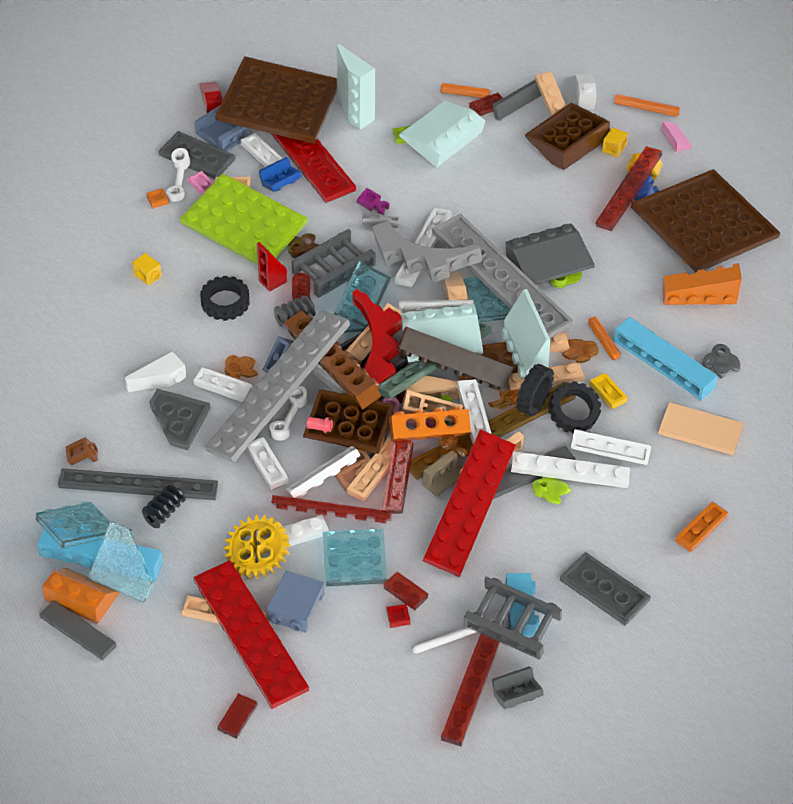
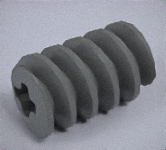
M302 296L300 299H294V302L289 301L287 304L283 303L281 307H274L275 318L281 327L282 323L301 310L306 315L311 313L313 317L316 316L314 303L309 296Z

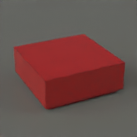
M407 604L386 607L390 628L411 624Z

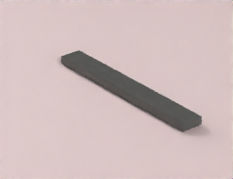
M65 468L61 469L58 487L65 489L156 496L165 485H172L179 489L185 498L216 500L218 481Z

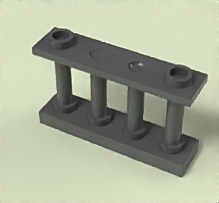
M347 229L292 260V274L296 275L303 271L314 281V294L320 298L375 266L376 253L372 249L362 253L351 243V230ZM346 247L356 258L348 261L338 250ZM332 255L342 266L333 269L324 258ZM317 263L328 274L319 277L309 267Z
M486 576L484 584L485 589L488 591L476 612H466L463 617L464 626L540 660L544 654V644L541 643V639L552 618L561 621L562 609L554 603H546L507 586L497 578L491 579ZM495 594L507 598L495 620L490 621L484 618V614ZM514 602H517L526 607L515 628L510 630L502 624ZM533 610L544 614V617L534 636L528 638L522 635V631Z

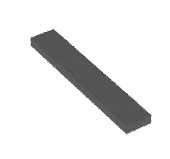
M566 445L544 455L576 460ZM510 469L504 472L493 499L538 480L543 476L514 473Z

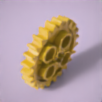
M258 515L255 516L254 520L248 516L246 523L240 520L241 526L234 525L236 531L228 532L231 539H225L228 546L224 547L225 551L228 552L225 554V557L232 562L242 577L246 574L248 579H251L254 574L256 579H259L260 574H263L267 578L268 571L275 574L273 568L281 569L279 562H286L283 555H289L288 550L285 549L290 547L288 542L290 538L285 534L287 531L279 521L275 523L273 517L268 520L266 515L261 520ZM267 534H271L268 539H264ZM247 536H251L249 540L244 541ZM266 553H271L269 557L263 558ZM246 555H251L248 559L243 560Z

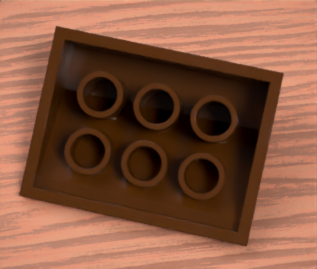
M571 102L526 133L525 137L551 164L565 170L603 143L604 138L610 131V121Z
M319 389L310 417L329 418V420L333 421V427L331 432L324 433L321 430L307 429L306 425L303 438L345 447L353 446L359 450L379 454L390 432L389 418L394 415V404L374 401L362 410L347 394Z

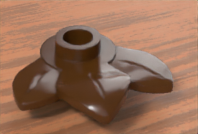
M309 233L301 237L295 236L288 244V253L291 257L296 258L319 246L314 243L315 235Z

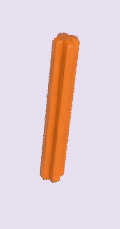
M616 94L614 98V103L675 117H678L680 113V107L620 94Z

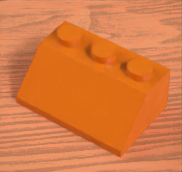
M68 568L53 571L42 585L45 601L51 603L54 600L72 613L97 624L120 593L119 590Z

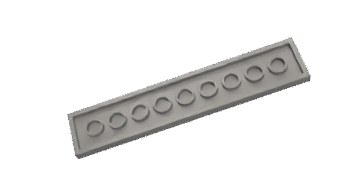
M461 213L432 228V234L448 249L474 244L479 245L483 261L467 266V268L510 309H512L522 291L527 289L549 338L573 326V320Z
M320 310L204 446L207 452L235 463L349 327V320Z

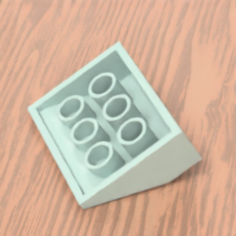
M338 44V99L348 121L357 128L362 129L375 120V68Z
M443 101L403 131L399 137L437 168L482 133L485 120L471 109Z
M525 289L505 318L504 329H501L502 338L507 342V350L512 353L513 364L517 365L518 375L524 381L525 376L529 374V370L535 364L539 363L548 367L550 351L548 333L528 290Z
M465 304L458 307L401 313L402 331H404L405 327H409L474 353L483 354L475 305ZM416 355L407 356L408 363L419 361V357Z

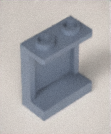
M218 106L195 121V131L199 137L210 145L228 151L240 144L241 140L248 136V128L215 120L216 113L220 107Z
M285 571L267 608L268 621L275 625L290 627L294 631L307 632L308 621L318 600H322L324 597V582Z

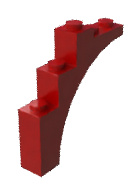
M357 288L352 292V303L364 316L372 335L371 353L363 369L368 372L370 379L374 378L378 384H381L395 375L396 369L389 361L399 354V349L397 348L399 343L393 335L402 329V317L397 311H393L389 307L383 311L380 305H375L366 293H362Z

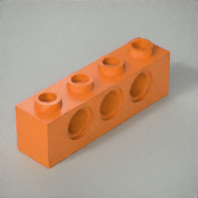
M453 407L451 411L437 408L427 413L424 410H415L413 414H405L404 411L395 412L389 418L391 442L465 436L471 433L469 409H463V407ZM447 417L451 418L453 426H447L444 419ZM431 419L434 422V428L427 427L425 420ZM406 421H412L415 424V429H408Z

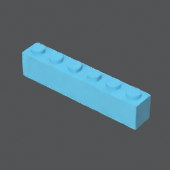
M629 317L615 328L614 342L699 400L704 399L715 389L718 376L714 372L687 356L683 351L672 346L668 341H665L638 321Z
M47 524L37 543L39 555L45 558H54L65 563L71 562L84 567L97 568L104 572L110 571L122 576L136 577L143 581L155 582L163 564L161 550Z

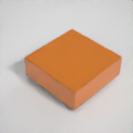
M163 188L146 193L152 209L169 204V199Z

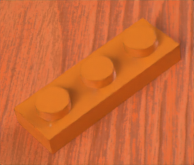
M711 502L676 536L675 542L689 552H692L727 518L728 512L714 502Z

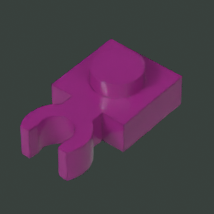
M369 188L362 192L356 202L369 211L376 209L378 214L383 215L385 210L382 208L388 210L390 207L387 201H380L381 196Z

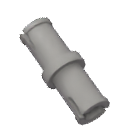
M363 214L362 225L374 226L389 221L392 227L398 228V216Z

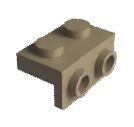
M453 450L443 454L437 462L427 466L424 470L423 486L436 497L455 484L460 476V469L457 467L458 454Z

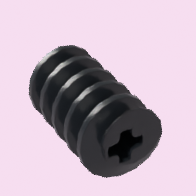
M165 485L153 497L152 501H149L147 506L143 507L142 514L144 519L153 528H160V523H164L166 521L165 518H169L171 516L170 513L176 511L175 507L179 508L180 502H185L184 494L172 485Z

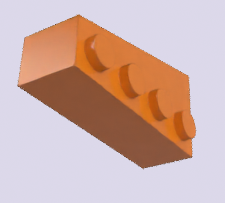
M739 263L732 264L733 267L729 268L719 266L716 267V270L705 272V269H702L694 274L685 272L664 276L662 284L664 305L737 304L742 281Z

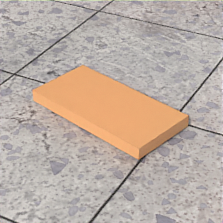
M669 402L658 434L734 455L744 423Z

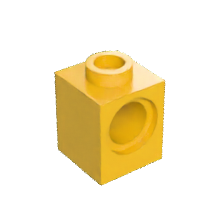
M612 127L603 140L602 152L618 158L627 145L628 133Z
M146 253L132 262L133 275L148 286L162 276L160 263Z

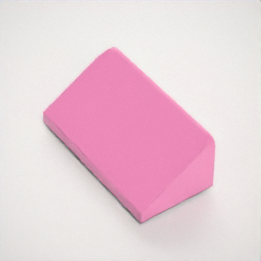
M663 121L661 130L676 152L692 148V145L677 124Z

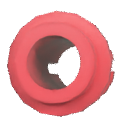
M308 417L307 429L321 430L324 433L331 432L333 421L329 420V418Z

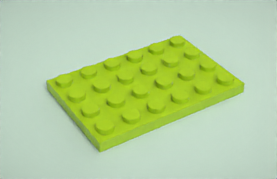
M222 173L180 218V223L258 265V242L277 258L308 223V218Z

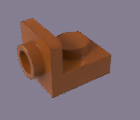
M86 437L65 446L67 462L71 465L88 457L93 462L98 461V448L94 442L89 441Z

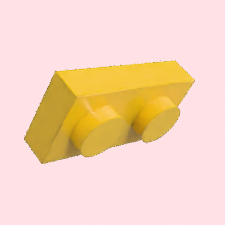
M606 373L590 380L589 385L611 410L627 402L628 397Z

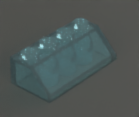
M358 261L333 312L334 315L349 320L350 325L344 333L363 332L368 326L362 313L352 303V292L358 288L362 293H366L375 305H379L391 279L386 274Z

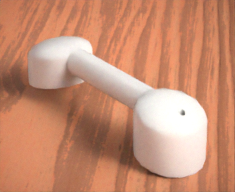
M177 148L171 155L173 165L177 169L175 186L169 187L166 194L172 202H179L185 197L182 181L184 170L190 165V158L187 150L184 148Z
M298 386L289 397L291 407L284 420L275 421L270 424L269 429L273 439L282 441L290 436V423L298 408L305 406L308 402L307 390L303 386Z

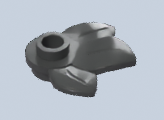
M724 344L715 345L711 353L706 354L703 359V366L705 368L713 367L719 378H723L730 369L736 372L740 371L738 357L730 353V349Z

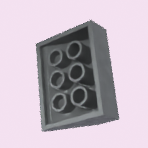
M571 223L505 241L506 257L534 284L595 268V264L579 231Z

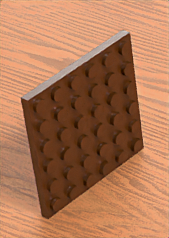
M244 56L216 113L215 120L315 144L337 93V78Z
M714 169L641 198L631 204V209L695 273L698 270H706L775 240L780 236V231Z

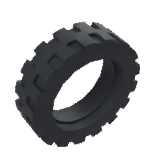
M218 276L214 280L210 279L206 285H203L200 292L201 307L204 313L207 312L209 317H214L216 320L228 321V319H236L237 316H242L243 312H246L250 305L248 286L246 283L243 284L241 279L238 280L234 276H223L220 278ZM221 291H232L240 296L238 301L230 305H218L210 300L214 294Z
M538 363L529 370V374L525 376L524 383L522 382L521 390L517 395L516 408L518 411L533 416L537 414V411L541 410L553 385V369Z
M572 381V383L566 382L554 391L548 405L550 407L548 412L551 414L550 418L553 422L555 421L558 428L561 427L564 429L563 431H570L572 434H574L575 429L582 431L591 429L601 413L599 396L593 392L594 390L591 387L588 388L584 383L578 384L576 381ZM568 395L582 398L589 407V416L583 420H574L567 417L560 407L561 398Z

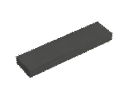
M533 80L492 104L495 119L500 121L542 96L537 82Z
M54 600L40 613L41 619L102 661L116 647L115 641Z

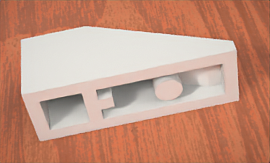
M575 74L578 106L586 110H595L597 93L592 74Z
M170 352L124 377L126 390L133 392L172 386L186 378L185 364L173 352Z

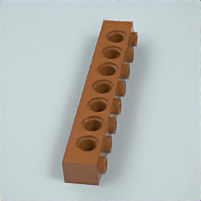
M301 310L285 321L284 324L290 335L296 339L312 321L313 317L310 314L306 315ZM336 341L318 364L363 410L381 397L378 391L380 386L374 378L370 379V375L365 369L361 370L360 365L355 359L351 360L352 358L346 350L342 351V347Z

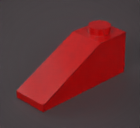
M216 81L199 83L206 114L220 106L223 101Z
M258 242L259 282L270 292L287 283L288 271L266 247Z

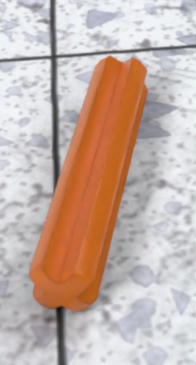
M442 83L441 85L442 93L488 99L490 96V89L449 83Z
M596 316L589 318V326L612 360L619 359L621 353Z

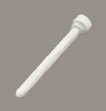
M499 612L495 613V615L492 616V619H489V620H490V621L495 620V619L497 618ZM507 617L502 624L504 627L509 626ZM466 627L413 646L412 650L414 653H420L477 632Z

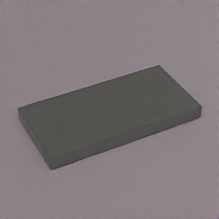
M179 131L159 150V156L172 161L171 155L177 148L186 149L190 158L188 168L197 172L202 171L206 176L213 179L219 177L235 160L234 154Z
M587 552L560 577L562 583L624 626L637 615L651 598L650 595Z

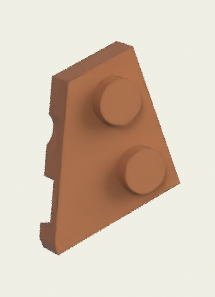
M357 449L360 456L356 458V462L349 466H343L340 468V472L334 475L346 492L349 485L371 460L363 450Z

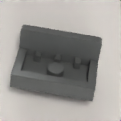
M531 666L492 679L494 697L504 709L512 708L518 704L533 701L538 697L544 696L543 688L534 679Z

